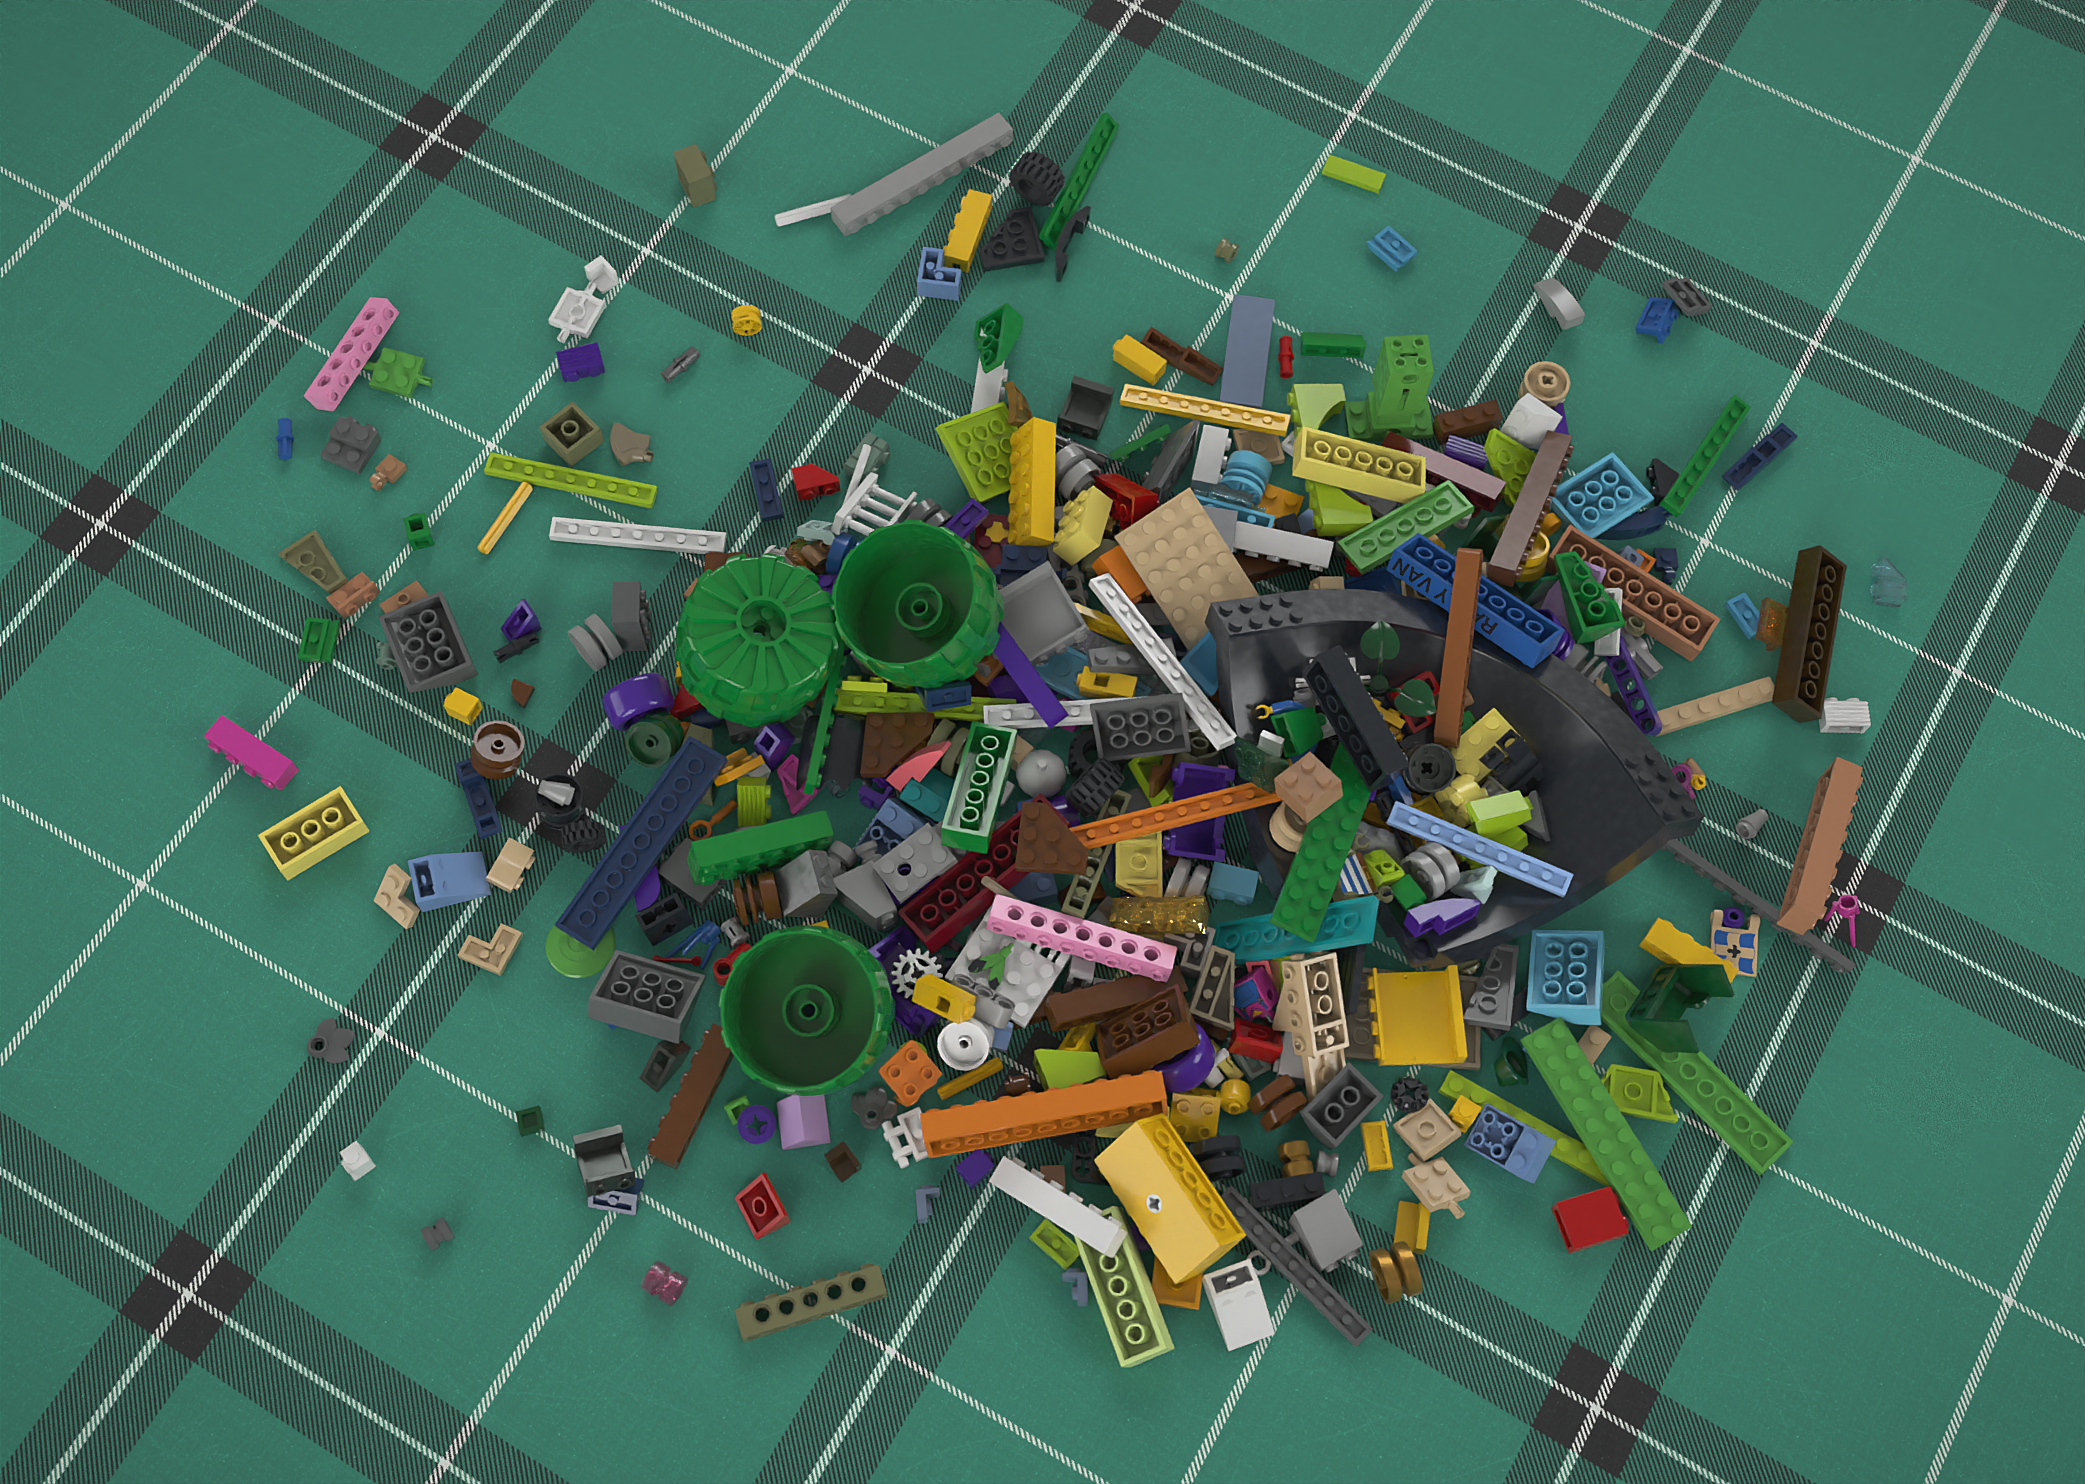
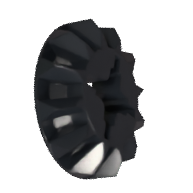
M1409 1075L1407 1078H1399L1392 1085L1390 1097L1392 1103L1399 1110L1413 1113L1426 1106L1429 1093L1426 1084L1424 1085L1419 1078L1414 1079ZM1405 1088L1409 1089L1410 1092L1415 1091L1414 1099L1409 1095L1404 1096L1406 1093Z

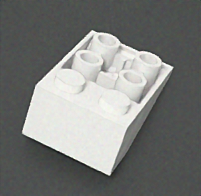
M1250 1259L1204 1275L1202 1284L1228 1351L1275 1334L1262 1289Z

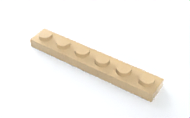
M1769 676L1657 711L1662 722V730L1656 737L1772 701L1775 686ZM1649 720L1650 725H1651V727H1652V726H1653V721H1652V720Z

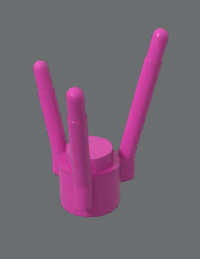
M1846 894L1841 896L1838 902H1832V907L1824 917V921H1828L1836 910L1842 917L1848 918L1851 947L1854 948L1856 941L1855 913H1860L1857 902L1858 897Z

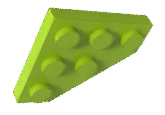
M1494 428L1489 431L1484 450L1495 477L1506 482L1503 495L1506 505L1514 508L1537 454Z

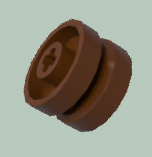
M495 720L481 725L475 732L470 757L473 768L480 775L488 779L500 780L515 774L520 767L525 740L522 732L516 726L506 721Z
M1285 1074L1267 1085L1247 1103L1248 1109L1253 1115L1265 1113L1261 1117L1259 1124L1266 1133L1274 1131L1287 1123L1309 1102L1302 1092L1290 1094L1296 1084L1289 1074Z

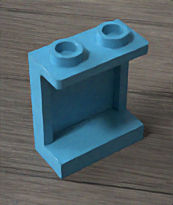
M1208 631L1179 663L1197 686L1209 697L1218 690L1216 641L1210 631Z

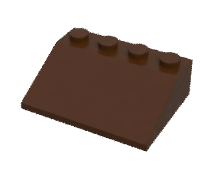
M1179 983L1095 1025L1101 1065L1111 1080L1118 1079L1121 1075L1129 1074L1135 1076L1142 1071H1148L1154 1065L1164 1060H1170L1176 1054L1192 1049L1196 1044L1200 1043L1198 1029Z

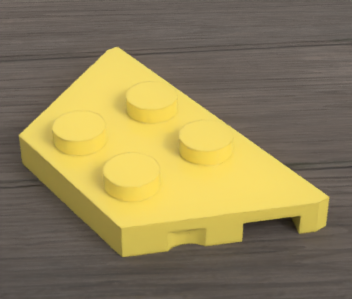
M1162 831L1116 842L1115 886L1157 907H1162L1163 905Z

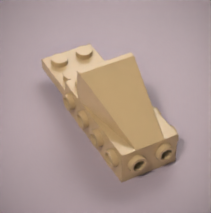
M1317 951L1306 955L1305 953L1291 954V959L1281 961L1284 983L1272 1028L1276 1031L1292 1032L1295 1055L1302 1057L1308 1103L1346 1065L1343 1048L1349 1047V1039L1336 952Z

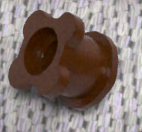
M1023 1071L1024 1075L1011 1077V1075H1008V1080L1004 1081L1006 1095L1010 1094L1011 1097L1031 1092L1027 1071Z

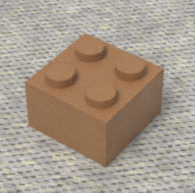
M1311 752L1274 778L1276 794L1306 823L1343 796L1341 780Z

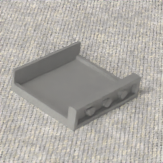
M1048 561L999 590L1004 599V617L1001 622L1034 667L1046 664L1050 657L1055 654L1060 655L1068 650V646L1075 642L1080 643L1084 641L1088 634L1091 633Z

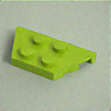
M1616 1064L1609 1066L1601 1078V1082L1622 1115L1669 1123L1678 1122L1677 1114H1674L1669 1103L1670 1097L1663 1087V1080L1658 1071Z

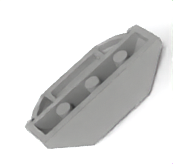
M1360 821L1352 845L1360 834H1365V837L1360 839L1358 844L1365 845L1367 842H1370V845L1365 850L1358 849L1357 853L1361 852L1364 855L1371 853L1373 850L1384 849L1400 865V861L1406 856L1395 835L1386 829L1377 828Z

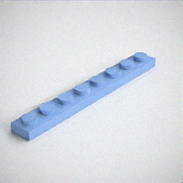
M1398 801L1395 802L1386 823L1426 841L1436 842L1450 851L1486 866L1492 865L1498 871L1561 897L1565 896L1573 877L1572 873Z

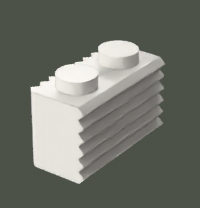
M1833 697L1826 698L1824 700L1822 718L1819 719L1820 732L1864 733L1871 725L1868 702L1859 701L1858 698H1850L1846 701H1838L1837 698Z

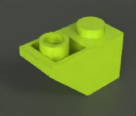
M1384 849L1373 850L1371 853L1363 855L1376 888L1379 889L1382 886L1392 885L1404 876V871Z

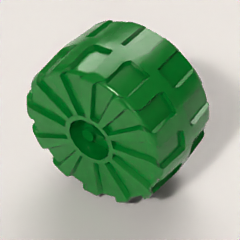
M905 520L903 523L886 527L881 526L870 532L869 536L862 540L854 549H851L844 558L836 584L833 585L832 602L834 603L836 617L835 626L840 638L849 646L857 659L877 676L905 689L908 685L923 688L941 687L956 679L966 680L978 671L977 664L983 657L990 655L994 651L1000 638L997 632L998 625L1004 617L1003 596L997 589L996 577L984 558L973 546L944 526L938 528L926 524L922 520ZM926 606L925 611H924L923 613H920V614H919V612L922 611V610L924 609V607Z
M765 553L761 557L749 558L745 554L731 556L724 565L714 571L708 569L698 578L679 616L676 630L675 659L679 662L682 674L681 681L690 695H693L707 708V712L719 719L724 718L740 723L743 726L760 727V725L778 721L785 722L797 716L800 709L808 701L815 700L831 674L840 643V636L835 626L836 617L832 596L830 593L823 591L818 585L819 578L806 567H795L785 562V557L771 553Z
M814 925L794 926L764 935L762 940L749 950L741 952L733 962V970L728 977L725 988L720 990L718 1006L721 1007L723 1027L720 1033L725 1047L731 1049L736 1059L742 1065L741 1070L754 1081L789 1095L817 1096L828 1094L847 1087L861 1078L884 1053L889 1043L888 1037L892 1020L895 1017V1000L892 998L887 973L883 966L856 939L827 927ZM808 1004H812L815 1007V1014L810 1018L805 1014V1008Z

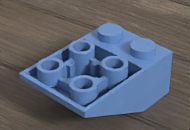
M888 798L855 848L866 842L876 840L878 845L877 854H881L883 857L925 824L929 823L930 826L932 824L898 798Z
M482 851L434 854L408 860L416 904L422 912L491 895L489 882L486 881L487 871Z
M1486 1103L1464 1145L1521 1179L1534 1184L1556 1140Z

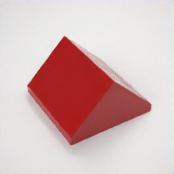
M1234 1017V1029L1231 1031L1228 1052L1273 1064L1283 1051L1280 1031L1273 1030L1269 1026Z
M766 1172L758 1176L734 1197L756 1240L790 1223L788 1214Z

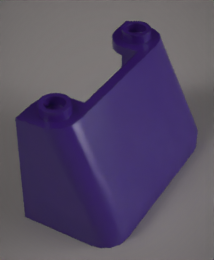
M1184 762L1178 763L1177 767H1173L1171 776L1172 781H1174L1172 802L1227 789L1230 781H1234L1235 770ZM1225 815L1169 829L1168 836H1165L1163 840V849L1166 850L1167 855L1210 862H1224L1225 850H1222L1220 844H1224L1222 836Z
M902 925L870 948L869 951L881 963L887 973L891 995L895 1000L894 1018L912 1035L919 1038L933 1028L943 1016L913 1002V995L911 994L908 998H904V991L896 992L898 984L892 985V982L896 980V976L890 975L894 971L893 963L901 962L898 958L899 955H903L906 958L907 950L915 954L914 950L917 946L916 936ZM911 985V986H907V987H908L909 989H911V990H914L915 985Z

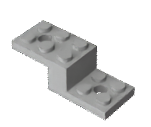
M943 820L933 828L929 823L925 824L872 865L900 903L936 876H942L970 852L969 850L941 845ZM903 864L911 866V872L907 876L899 874V868Z

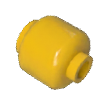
M1238 1078L1225 1081L1220 1088V1107L1232 1115L1244 1113L1248 1110L1247 1103L1251 1100L1250 1086Z

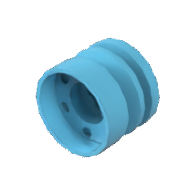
M1240 450L1233 452L1230 455L1226 471L1223 473L1218 487L1220 494L1234 504L1246 507L1256 506L1261 502L1273 470L1271 463L1263 456L1251 451Z

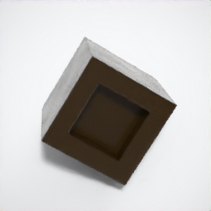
M844 1141L824 1154L825 1161L840 1182L846 1181L861 1170L860 1162Z

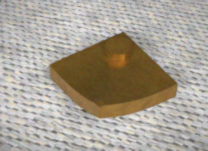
M1011 380L1004 384L1009 402L1008 424L1020 428L1033 418L1025 396Z

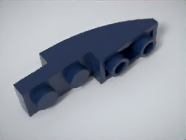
M1658 503L1653 509L1646 508L1640 513L1636 511L1595 538L1627 540L1650 535L1660 531L1667 521L1666 518L1672 516V514Z

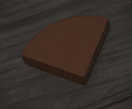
M513 679L511 684L512 695L518 705L525 708L535 688Z

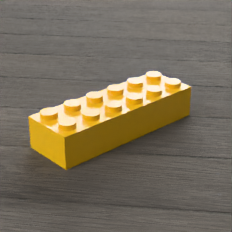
M1033 417L1013 432L1010 437L1011 455L1009 462L1011 464V474L1009 476L1010 494L1008 499L1010 503L1008 522L1010 524L1007 540L1009 545L1047 547L1054 542L1056 423Z

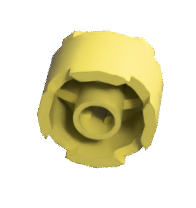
M1463 774L1454 779L1448 787L1435 793L1440 809L1444 814L1441 817L1444 821L1458 827H1466L1470 824L1465 804L1489 797L1485 787L1480 788L1474 782L1477 778L1469 774Z

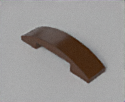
M1174 753L1164 754L1162 766L1152 765L1149 781V798H1154L1167 784L1173 770Z

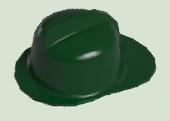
M1511 1036L1504 1038L1503 1053L1494 1062L1498 1085L1501 1087L1507 1085L1515 1086L1520 1083L1528 1085L1529 1083L1526 1055L1520 1043Z

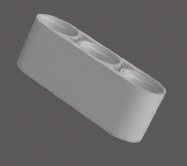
M955 974L951 984L976 996L974 1016L996 1028H1006L1014 1011L1015 1003L964 974Z

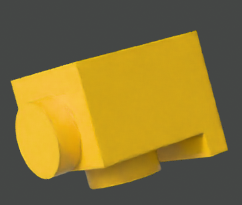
M1460 1095L1447 1117L1465 1134L1482 1107Z

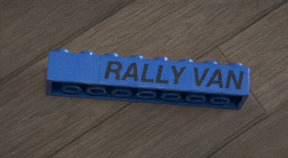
M1417 533L1394 549L1386 570L1450 613L1456 557L1420 533ZM1481 575L1474 629L1488 640L1503 648L1504 651L1521 660L1523 664L1531 668L1535 667L1555 651L1565 630Z

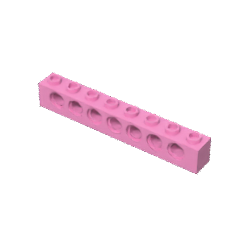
M999 894L995 895L986 925L987 930L997 934L1008 935L1021 941L1035 943L1041 947L1052 948L1065 954L1079 956L1088 961L1099 962L1109 967H1116L1129 971L1132 974L1143 975L1166 983L1172 972L1177 947Z

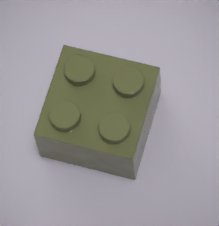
M694 144L673 152L677 176L692 207L694 208L716 200L715 191L717 186L713 179L715 174L712 167H708L706 164L707 158L704 151H699L697 145Z
M573 401L539 427L543 440L570 467L604 442L601 429Z

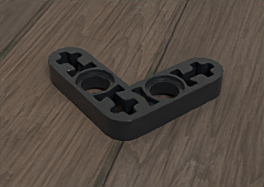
M1097 1129L1088 1130L1087 1136L1078 1137V1134L1083 1135V1131L1074 1132L1072 1178L1082 1184L1111 1186L1107 1180L1101 1178L1099 1167L1094 1161L1095 1134ZM1080 1142H1087L1091 1146V1151L1087 1154H1082L1078 1151L1077 1145ZM1076 1157L1082 1160L1091 1159L1090 1162L1085 1161V1170L1089 1171V1173H1085L1084 1177H1080V1173L1076 1172V1170L1080 1169L1081 1160H1076Z

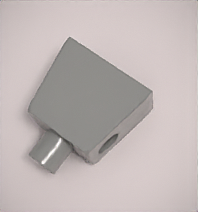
M1072 955L1068 961L1062 994L1071 992L1077 987L1089 988L1093 980L1096 962Z

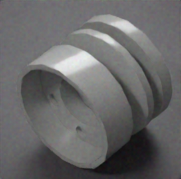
M1574 643L1570 654L1563 661L1595 685L1598 678L1602 679L1608 664L1602 661L1595 668L1594 665L1599 658L1595 656L1587 662L1585 658L1589 650L1581 644Z

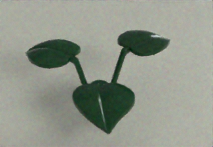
M1377 621L1364 633L1360 643L1361 650L1367 658H1378L1377 676L1371 679L1369 687H1365V689L1375 697H1381L1385 693L1389 694L1391 692L1400 693L1396 696L1394 705L1404 715L1425 717L1434 714L1436 706L1433 693L1429 685L1419 679L1408 680L1404 683L1402 690L1400 688H1388L1387 679L1381 676L1383 658L1387 660L1394 659L1399 652L1400 643L1396 632L1389 624Z

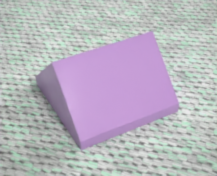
M792 1095L776 1102L782 1150L831 1143L824 1095Z

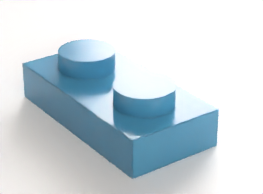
M1745 592L1725 603V607L1749 640L1769 629L1768 624Z

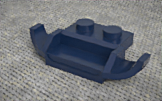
M1003 544L1001 564H997L996 568L990 567L996 577L997 589L1004 588L1045 563L1047 547ZM1067 568L1055 571L1062 584L1066 581Z

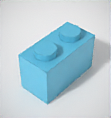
M1214 861L1206 894L1211 895L1216 900L1228 899L1237 905H1251L1259 872Z

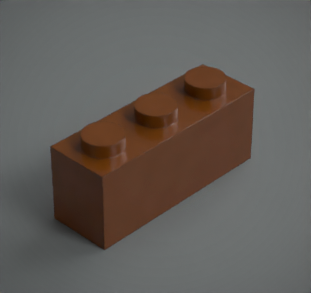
M1496 400L1437 414L1432 425L1433 433L1438 445H1443L1448 442L1450 434L1466 439L1489 433L1494 428L1498 430L1503 416Z

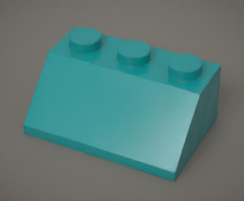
M932 767L920 782L912 777L899 796V799L904 804L938 824L945 817L955 781Z

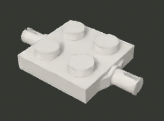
M589 282L585 291H576L567 287L548 319L550 325L562 329L557 337L559 342L565 343L569 334H576L584 338L589 337L606 307L605 301L592 295L597 288L594 282Z

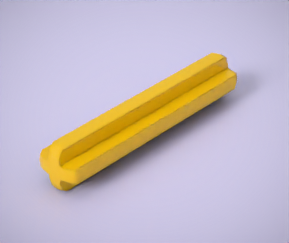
M995 1057L976 1069H972L938 1087L937 1092L940 1098L945 1100L1002 1070L1003 1064L999 1057Z

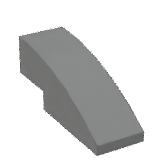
M1552 277L1534 283L1533 286L1551 318L1556 317L1563 330L1582 324L1585 313L1571 293L1559 281Z

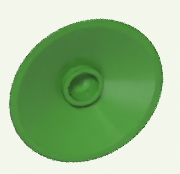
M554 924L546 938V956L552 967L562 975L571 978L589 977L600 972L610 962L616 946L615 934L611 927L596 949L592 951L558 929Z

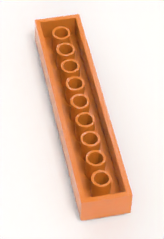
M1148 1070L1143 1072L1142 1075L1132 1076L1126 1074L1113 1080L1098 1079L1091 1084L1075 1083L1069 1088L1060 1089L1053 1087L1041 1093L1026 1092L1018 1097L1003 1096L996 1101L980 1100L968 1106L958 1104L945 1110L930 1109L920 1114L923 1141L929 1158L1136 1122L1161 1113L1168 1116L1162 1072Z

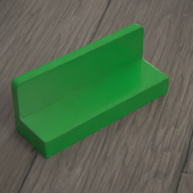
M1301 333V355L1364 357L1366 340H1363V335Z

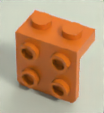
M909 1040L878 1069L879 1075L896 1093L894 1098L897 1102L907 1107L916 1103L920 1099V1095L926 1089L933 1087L942 1075V1072L913 1040Z

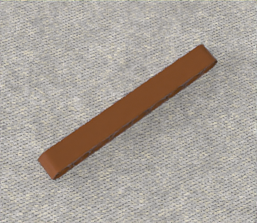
M1458 548L1434 730V744L1447 748H1459L1483 563L1482 549Z

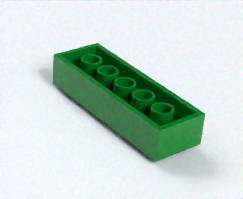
M972 721L941 827V845L987 854L1016 750V729Z
M824 810L691 842L686 861L694 886L700 884L707 886L716 880H731L744 873L752 875L761 869H776L782 864L793 861L808 850L826 851L827 853L834 833L827 813Z

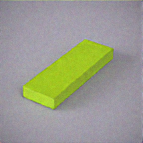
M1330 154L1322 170L1323 175L1379 194L1386 177L1384 173Z

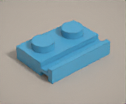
M1389 225L1367 243V247L1395 272L1412 260L1418 252Z

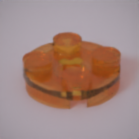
M803 538L794 539L785 551V556L794 566H804L816 576L822 575L826 570V563L815 567L800 552L804 546L808 545V541Z

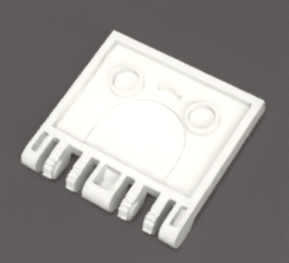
M991 905L946 974L945 980L951 983L955 974H964L989 987L988 980L991 968L979 973H971L968 971L969 965L979 958L998 953L1004 946L1007 947L1009 943H1013V947L1010 949L1011 953L1005 959L1002 981L995 991L1015 1003L1010 1020L1025 1029L1072 954L1061 952L1056 962L1053 963L1052 961L1057 955L1058 950L1051 948L1048 957L1045 958L1040 955L1045 947L1037 944L1035 950H1032L1031 947L1034 943L1015 940L1011 936L987 930L986 925L991 912Z

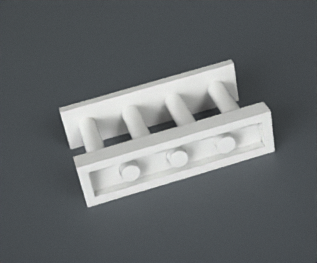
M870 472L836 513L831 532L840 535L844 528H851L869 536V533L874 531V529L852 520L853 517L862 518L879 527L903 523L917 506V502H915L917 493L913 492L907 500L879 488V485L876 484L878 475ZM870 496L880 497L901 508L897 511L871 499ZM868 506L892 517L889 522L861 508Z

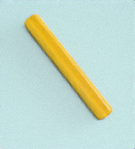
M524 481L520 484L477 547L481 553L489 554L532 492L533 488L529 483Z

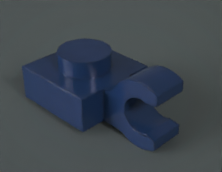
M1655 548L1653 551V558L1656 559L1654 563L1655 571L1662 572V582L1664 584L1672 585V579H1675V571L1679 567L1676 548Z

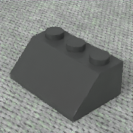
M1348 1062L1300 1114L1311 1133L1330 1151L1352 1131L1384 1096Z

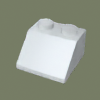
M1527 393L1517 401L1500 432L1526 448L1539 450L1547 430L1554 431L1562 416L1530 393Z

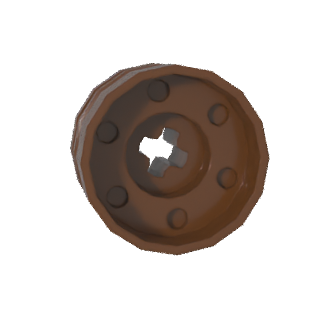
M773 870L758 873L757 884L755 885L752 884L749 875L745 876L746 887L741 886L739 877L733 878V898L736 912L743 926L749 925L748 914H753L755 924L758 923L759 912L762 911L767 921L782 918Z

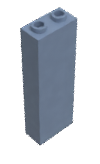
M1234 294L1219 402L1256 409L1262 408L1275 300Z

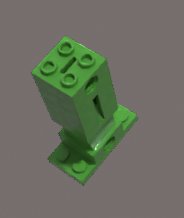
M1428 334L1384 337L1372 376L1374 392H1368L1365 401L1345 402L1343 406L1348 438L1363 442L1384 441L1389 432L1401 435L1409 440L1433 437L1428 397H1426L1434 374Z

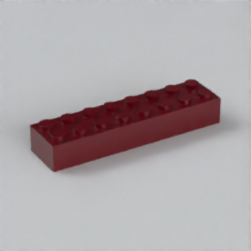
M1041 793L1030 801L1046 803L1068 828H1072L1070 823ZM1022 809L992 833L987 854L970 851L897 912L905 925L931 954H934L993 904L996 893L981 883L983 877L988 876L1009 891L1030 873L1016 871L1015 869Z

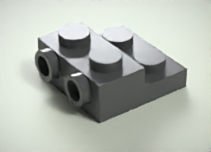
M347 416L346 419L339 417L329 432L331 438L320 456L325 461L360 475L380 444L381 438L374 426L366 424L364 427L351 416Z

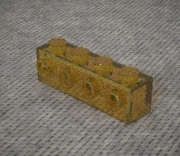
M1197 895L1190 897L1146 896L1132 898L1126 896L1123 898H1113L1110 923L1112 928L1131 934L1206 933L1209 907L1205 896Z

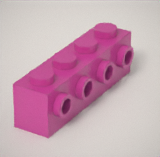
M223 715L219 717L204 735L209 742L207 746L217 754L221 751L226 755L225 758L235 766L239 763L250 776H259L262 778L260 781L270 789L275 787L282 791L299 771L293 761Z

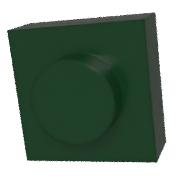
M540 1106L516 1111L521 1137L546 1131Z

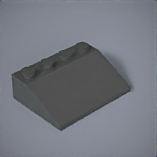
M1196 419L1174 431L1169 439L1164 440L1161 446V454L1154 457L1151 471H1146L1143 476L1142 487L1158 494V507L1167 502L1194 455L1200 422Z
M442 591L378 617L409 693L458 684L478 675L453 612Z
M1182 692L1090 704L1099 759L1105 757L1108 761L1191 751L1189 725Z
M616 950L589 996L588 1018L679 1044L690 1022L706 975Z

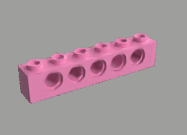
M369 298L304 394V397L316 409L334 411L400 313L388 299Z

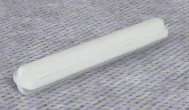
M848 194L776 214L777 226H783L830 213L831 207L852 195Z

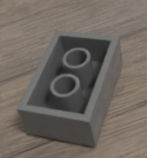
M640 581L613 582L612 625L622 651H648V642H652V632L649 629V622H652V610L649 609L646 589H642Z

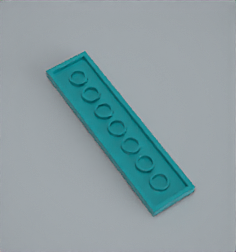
M1373 895L1329 903L1313 943L1270 923L1271 913L1216 923L1212 945L1235 953V965L1243 964L1246 961H1261L1286 957L1291 954L1310 953L1372 943L1379 899Z

